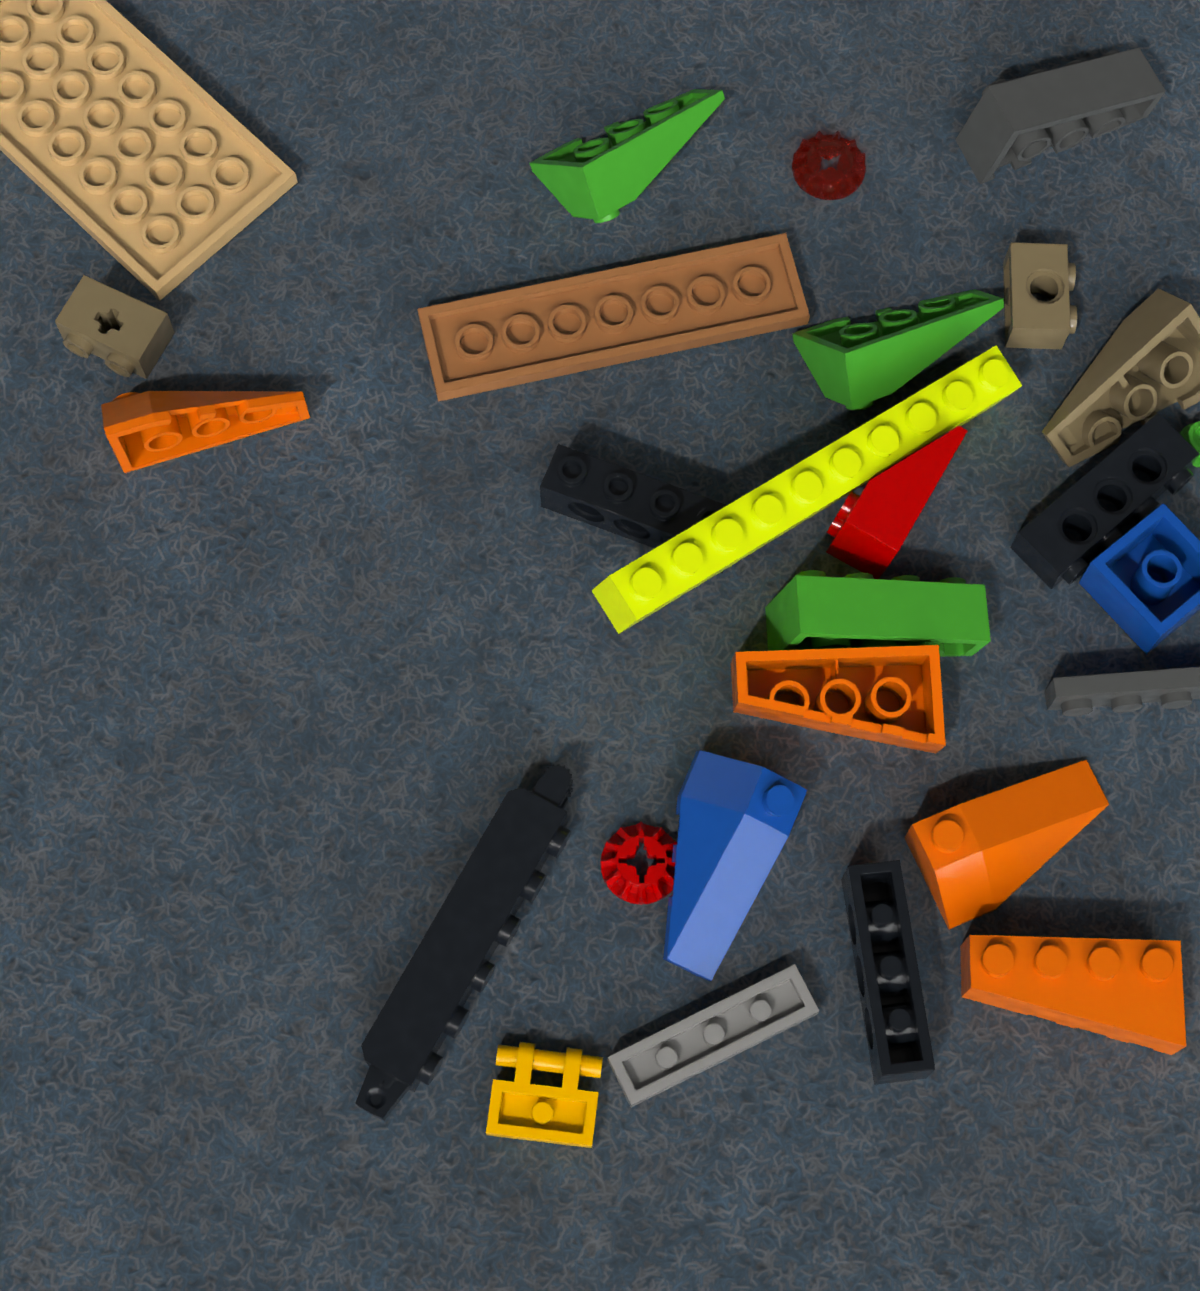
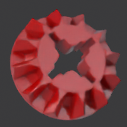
M643 822L628 827H620L606 841L601 855L600 866L605 884L618 898L632 904H651L665 898L673 890L675 862H672L673 845H676L677 841L673 840L662 827L646 825ZM639 843H644L647 858L656 859V862H664L648 867L647 874L644 875V883H639V875H637L635 866L619 863L627 862V859H634L636 850H639Z

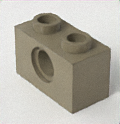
M1010 243L1003 262L1005 348L1062 349L1068 335L1075 333L1077 327L1076 305H1070L1069 291L1074 290L1076 266L1075 263H1068V244ZM1032 294H1042L1049 299V301H1040L1036 299Z

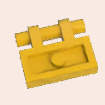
M520 1042L519 1047L498 1044L496 1066L516 1068L514 1082L493 1079L486 1135L592 1148L599 1092L578 1090L580 1076L601 1078L603 1057L582 1055L583 1049L567 1048L566 1053L535 1049L536 1044ZM533 1070L563 1074L562 1088L531 1084Z

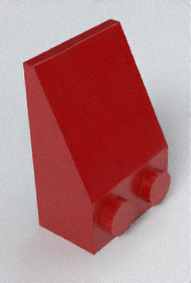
M958 426L868 481L860 496L851 491L826 532L835 537L826 552L863 573L872 574L874 579H879L900 550L968 430Z

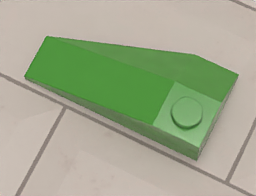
M693 89L646 109L643 112L645 122L643 119H633L623 123L617 121L604 127L608 135L607 138H598L585 143L582 142V139L577 138L530 162L532 172L573 217L593 219L594 223L610 221L619 216L620 208L637 199L724 101L723 90Z
M976 289L922 300L918 303V313L909 309L892 310L891 308L876 310L877 321L872 323L851 324L849 317L830 320L792 333L793 341L824 396L845 405L849 410H862L871 407L874 404V400L893 394L1004 308V298Z

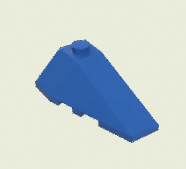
M702 750L696 751L677 797L676 814L679 815L677 844L673 845L672 862H675L673 895L668 899L664 960L698 977L712 981L790 835L807 789L765 767Z

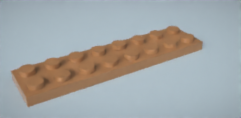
M786 233L417 309L438 402L807 325L810 318Z

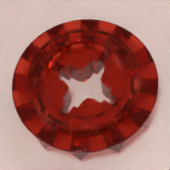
M818 131L813 138L803 139L799 148L794 153L792 161L794 179L803 191L815 198L822 200L845 198L855 192L863 182L866 172L865 153H861L857 148L855 139L849 141L841 137L839 131L833 135H823ZM841 155L838 159V170L828 167L826 170L822 169L818 173L822 163L821 157L830 160Z

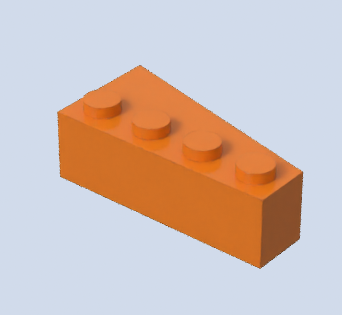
M969 935L960 946L962 998L1024 1015L1047 1019L1071 1028L1087 1030L1105 1035L1107 1038L1145 1046L1169 1055H1173L1186 1047L1181 941Z

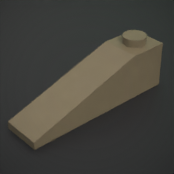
M1158 288L1122 321L1042 430V434L1068 467L1117 444L1120 440L1122 429L1138 421L1144 425L1157 414L1156 412L1176 402L1185 410L1200 401V317L1191 303Z

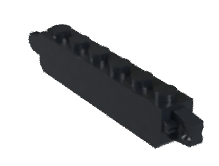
M553 764L552 767H547L548 770L544 771V776L540 777L532 792L523 787L507 792L364 1039L361 1047L369 1069L355 1103L374 1117L385 1121L408 1090L415 1092L420 1082L426 1085L432 1082L444 1058L437 1054L447 1035L454 1039L458 1036L470 1013L469 1010L463 1007L473 989L480 993L484 990L494 972L496 965L489 962L499 944L507 947L515 936L521 923V919L515 917L524 899L533 902L540 892L547 876L540 871L548 856L552 855L558 858L566 846L571 830L565 828L568 819L567 811L564 808L568 803V797H571L570 792H573L571 787L573 780L571 779L570 769H566L565 765L560 766L558 764L555 766Z

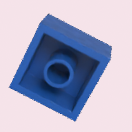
M1163 503L1089 564L1079 584L1147 655L1200 610V540Z

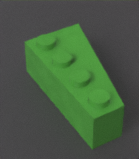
M808 570L795 575L765 607L768 651L939 645L940 657L973 656L991 642L985 585L966 584L965 579L957 577L945 578L938 582H924L914 575H902L891 580L873 579V575L869 573H853L845 577H827L823 571Z

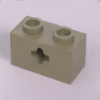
M83 275L55 320L64 340L63 344L67 349L83 358H88L90 354L96 355L104 359L105 364L112 371L124 377H130L134 373L147 379L175 333L168 313Z

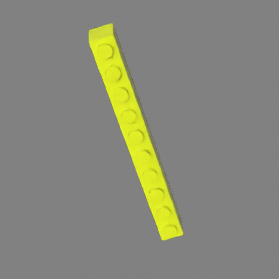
M996 345L609 575L592 590V593L618 634L847 496L851 491L853 492L862 487L872 478L949 431L962 426L1018 390L1022 387V384Z

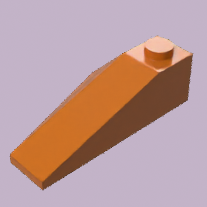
M303 391L128 392L117 396L112 402L101 405L106 437L124 473L310 418Z
M1083 760L958 804L911 825L904 838L950 930L996 910L1011 894L1109 805V802L1087 760Z

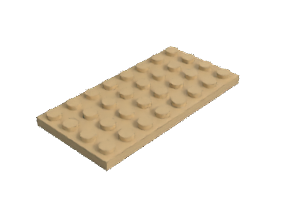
M0 0V150L159 301L298 183L296 173L106 0Z

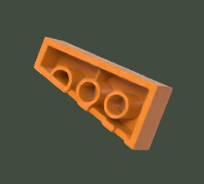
M939 645L735 652L731 661L733 712L935 754L946 746Z

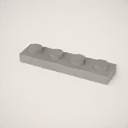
M794 964L609 1056L607 1060L630 1107H633L817 1015L819 1009Z

